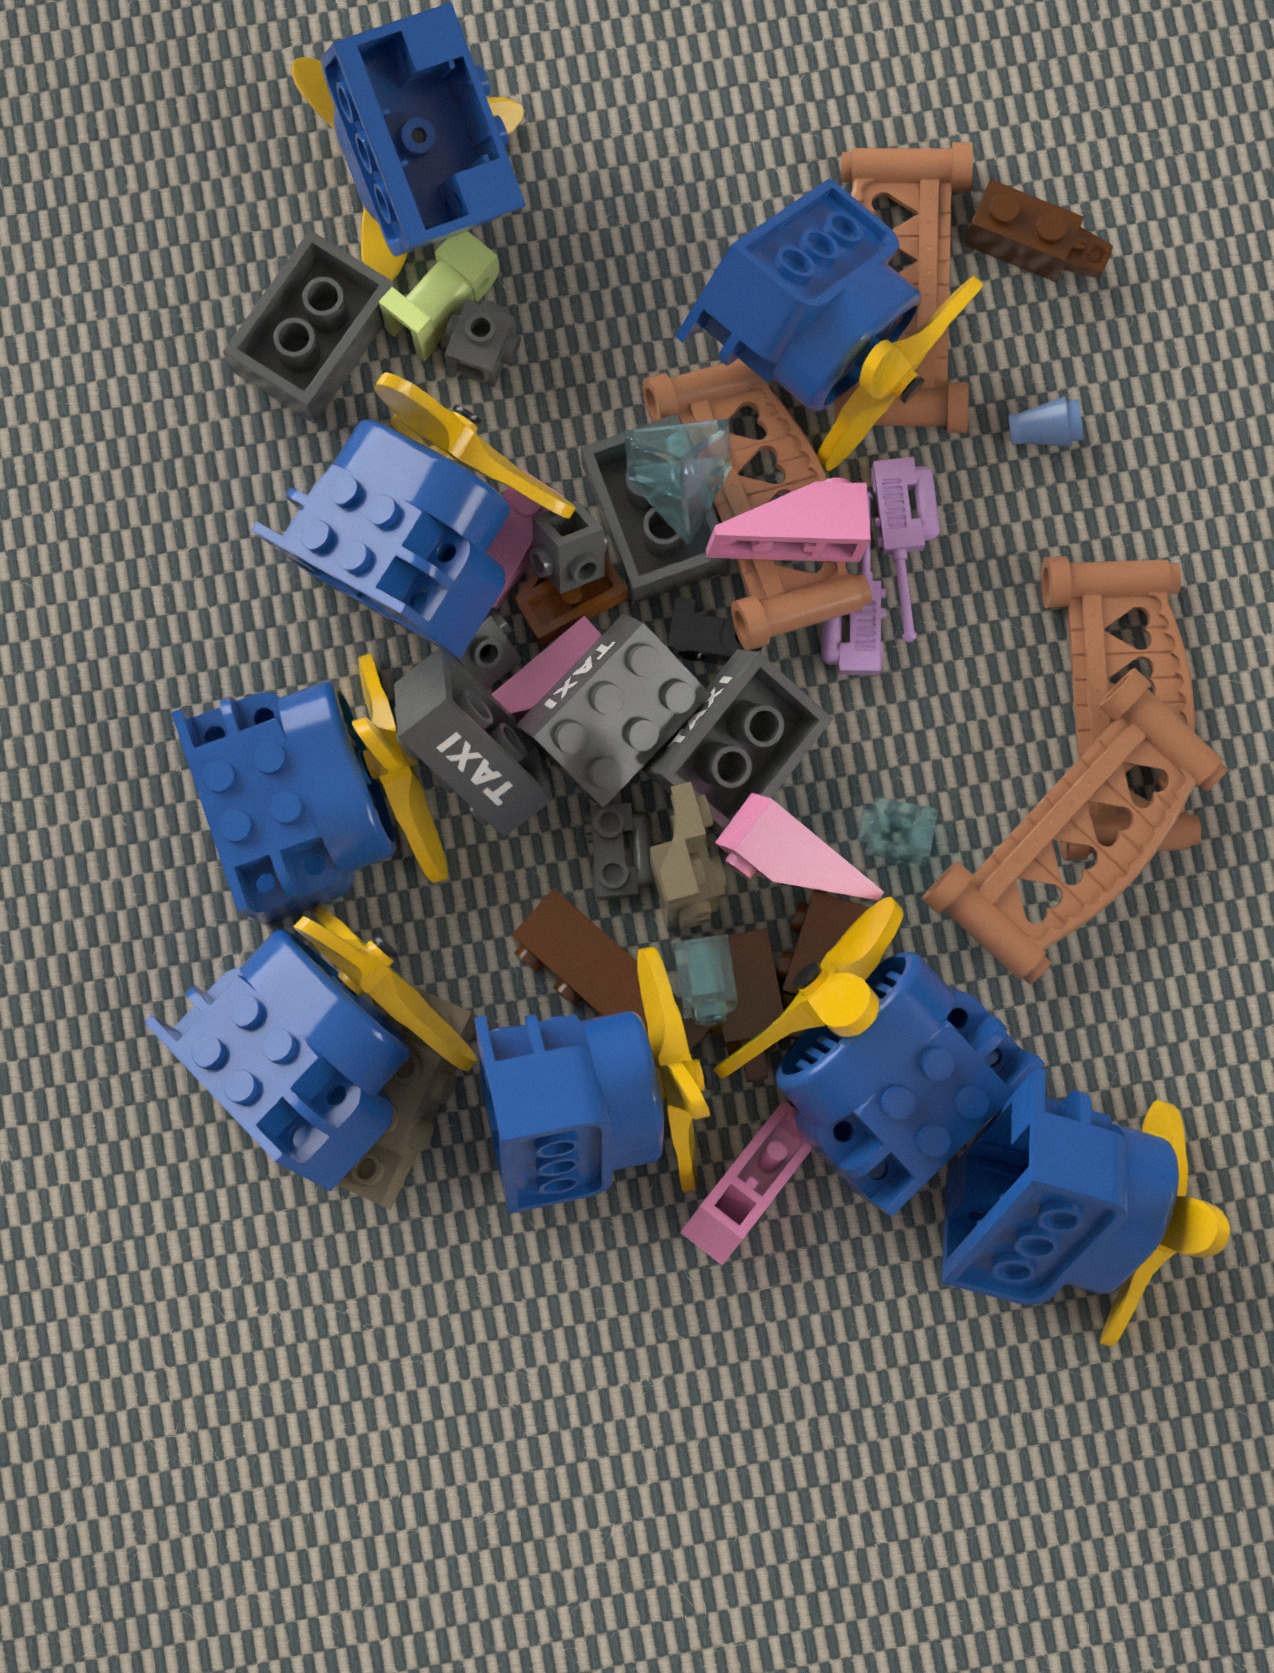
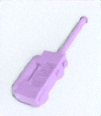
M914 457L873 461L871 478L878 518H874L875 528H880L881 536L877 538V547H882L883 555L892 554V561L896 564L904 628L902 638L906 642H912L917 638V633L914 632L905 561L908 560L907 552L923 551L925 541L935 539L940 532L933 473L927 466H915ZM908 490H914L917 519L911 518Z
M867 492L871 532V500H873V496L870 492ZM870 542L860 560V572L857 575L863 574L866 577L870 586L872 601L870 604L864 605L861 611L847 614L849 616V643H842V616L821 622V658L828 665H838V675H880V671L883 668L881 618H886V608H881V598H886V588H881V581H873V573L870 572Z

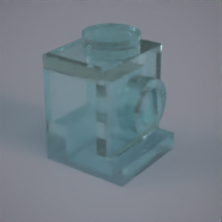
M876 797L872 811L862 810L857 840L867 842L865 855L914 863L916 866L925 867L930 858L938 809ZM892 825L900 827L904 833L903 840L896 843L889 841L885 836V829Z

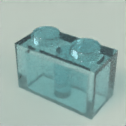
M728 934L673 942V959L683 1019L694 1017L696 1026L727 1021L726 1015H728V1012L735 1011L738 1000Z

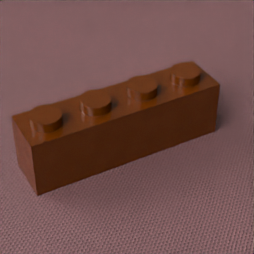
M553 888L513 932L512 938L519 946L514 954L536 974L544 968L555 977L558 982L553 986V989L573 1007L577 1008L583 1002L597 1015L596 1018L634 1011L641 1017L648 1035V1026L638 979L637 961ZM673 993L674 1000L682 1017L691 1055L711 1033L712 1026Z

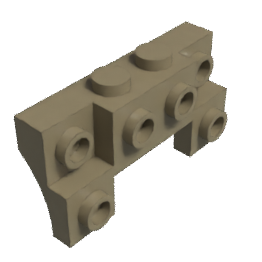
M691 781L671 787L674 815L670 816L672 822L670 827L673 840L650 847V865L659 893V904L667 932L709 922L711 920L710 913L718 911L720 895L726 894L725 886H727L720 857L719 855L709 857L708 854L711 851L705 827L713 825L708 801L705 794L695 796Z
M409 983L421 994L428 1005L469 1045L476 1031L475 1018L478 1016ZM365 992L363 997L409 1044L411 1056L381 1089L388 1096L393 1106V1117L390 1126L337 1185L391 1210L417 1153L423 1151L432 1138L434 1131L432 1122L440 1105L449 1100L455 1089L457 1081L455 1073L458 1067L438 1054L409 1028L396 1021Z

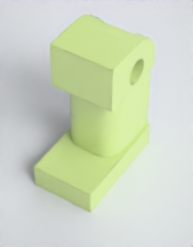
M468 231L447 238L435 251L437 263L406 297L391 287L379 301L387 332L395 337L404 326L411 330L416 354L424 362L436 350L437 344L444 337L452 314H461L466 299L478 303L490 289L499 273L498 255Z

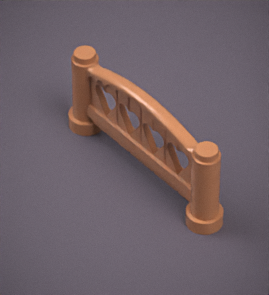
M952 142V148H852V152H842L841 182H851V196L876 217L877 212L873 209L872 202L880 196L892 199L915 214L914 217L892 229L899 240L897 251L915 262L900 271L899 274L921 293L919 309L897 341L905 339L921 327L949 298L951 193H971L973 142ZM949 326L915 370L919 375L918 377L921 376L925 380L920 389L906 404L901 401V398L898 399L896 397L889 409L877 420L874 426L946 427V433H967L968 382H948ZM859 382L835 401V422L845 403L860 385Z
M740 359L735 360L728 366L721 363L670 378L666 373L646 377L642 382L643 397L652 422L678 414L719 523L768 503L779 494H788L815 481L822 482L827 479L806 435L783 402L772 391L771 385L777 384V382L773 380L767 383ZM750 406L758 412L757 424L765 429L766 437L761 440H754L722 432L721 430L741 407ZM769 450L777 458L775 468L783 473L784 481L779 484H772L740 476L739 474L757 452ZM734 559L749 597L732 602V620L741 645L748 651L769 645L771 637L861 611L864 605L870 604L872 601L871 590L866 577L863 574L856 576L853 573L848 574L846 562L819 561L821 570L817 573H807L775 565L777 560Z
M1067 556L1044 557L1041 567L1043 604L1045 608H1067L1078 759L1114 721L1099 707L1102 699L1115 686L1108 679L1137 659H1143L1151 665L1152 674L1148 680L1153 687V694L1195 732L1194 695L1188 659L1168 600L1170 594H1178L1180 592L1181 570L1178 563H1170L1169 560L1069 562ZM1139 609L1148 618V624L1143 631L1149 637V646L1144 650L1135 649L1104 631V629L1129 611ZM1122 763L1125 773L1136 766ZM1160 770L1155 782L1160 786L1161 790L1166 786L1167 778L1164 772ZM1130 791L1131 800L1137 807L1145 808L1151 803ZM1087 801L1097 841L1102 846H1111L1116 841L1117 831L1125 830L1130 826L1132 820L1130 812L1122 807ZM1184 805L1177 821L1158 851L1189 850L1190 846H1198L1201 841L1199 816L1189 815L1188 811H1185ZM1059 841L1060 852L1064 861L1087 860L1089 853H1095L1089 846Z
M1136 668L1129 671L1099 704V707L1114 721L977 871L972 874L959 861H956L940 875L922 897V900L937 914L944 910L1018 980L1024 979L1029 985L1034 983L1051 964V961L1045 956V950L1051 944L1066 937L1105 909L1143 871L1173 828L1191 790L1197 786H1200L1204 791L1210 790L1228 770L1221 763L1223 759L1147 689L1151 682ZM1122 763L1159 769L1166 775V786L1159 792H1152V800L1147 807L1139 808L1132 802ZM1087 801L1122 807L1130 812L1132 818L1130 826L1125 830L1117 831L1116 841L1111 846H1102L1097 841ZM1052 840L1089 846L1095 851V864L1089 869H1082V876L1078 883L1068 885L1061 879ZM1016 879L1052 884L1060 890L1061 900L1059 904L1052 908H1046V917L1042 922L1033 924L1027 920Z

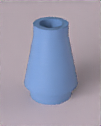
M1064 396L1021 413L1008 415L1012 445L1037 444L1072 447L1071 441L1084 440L1079 399L1066 401Z

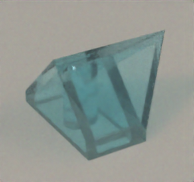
M728 419L624 431L629 481L688 546L732 469Z

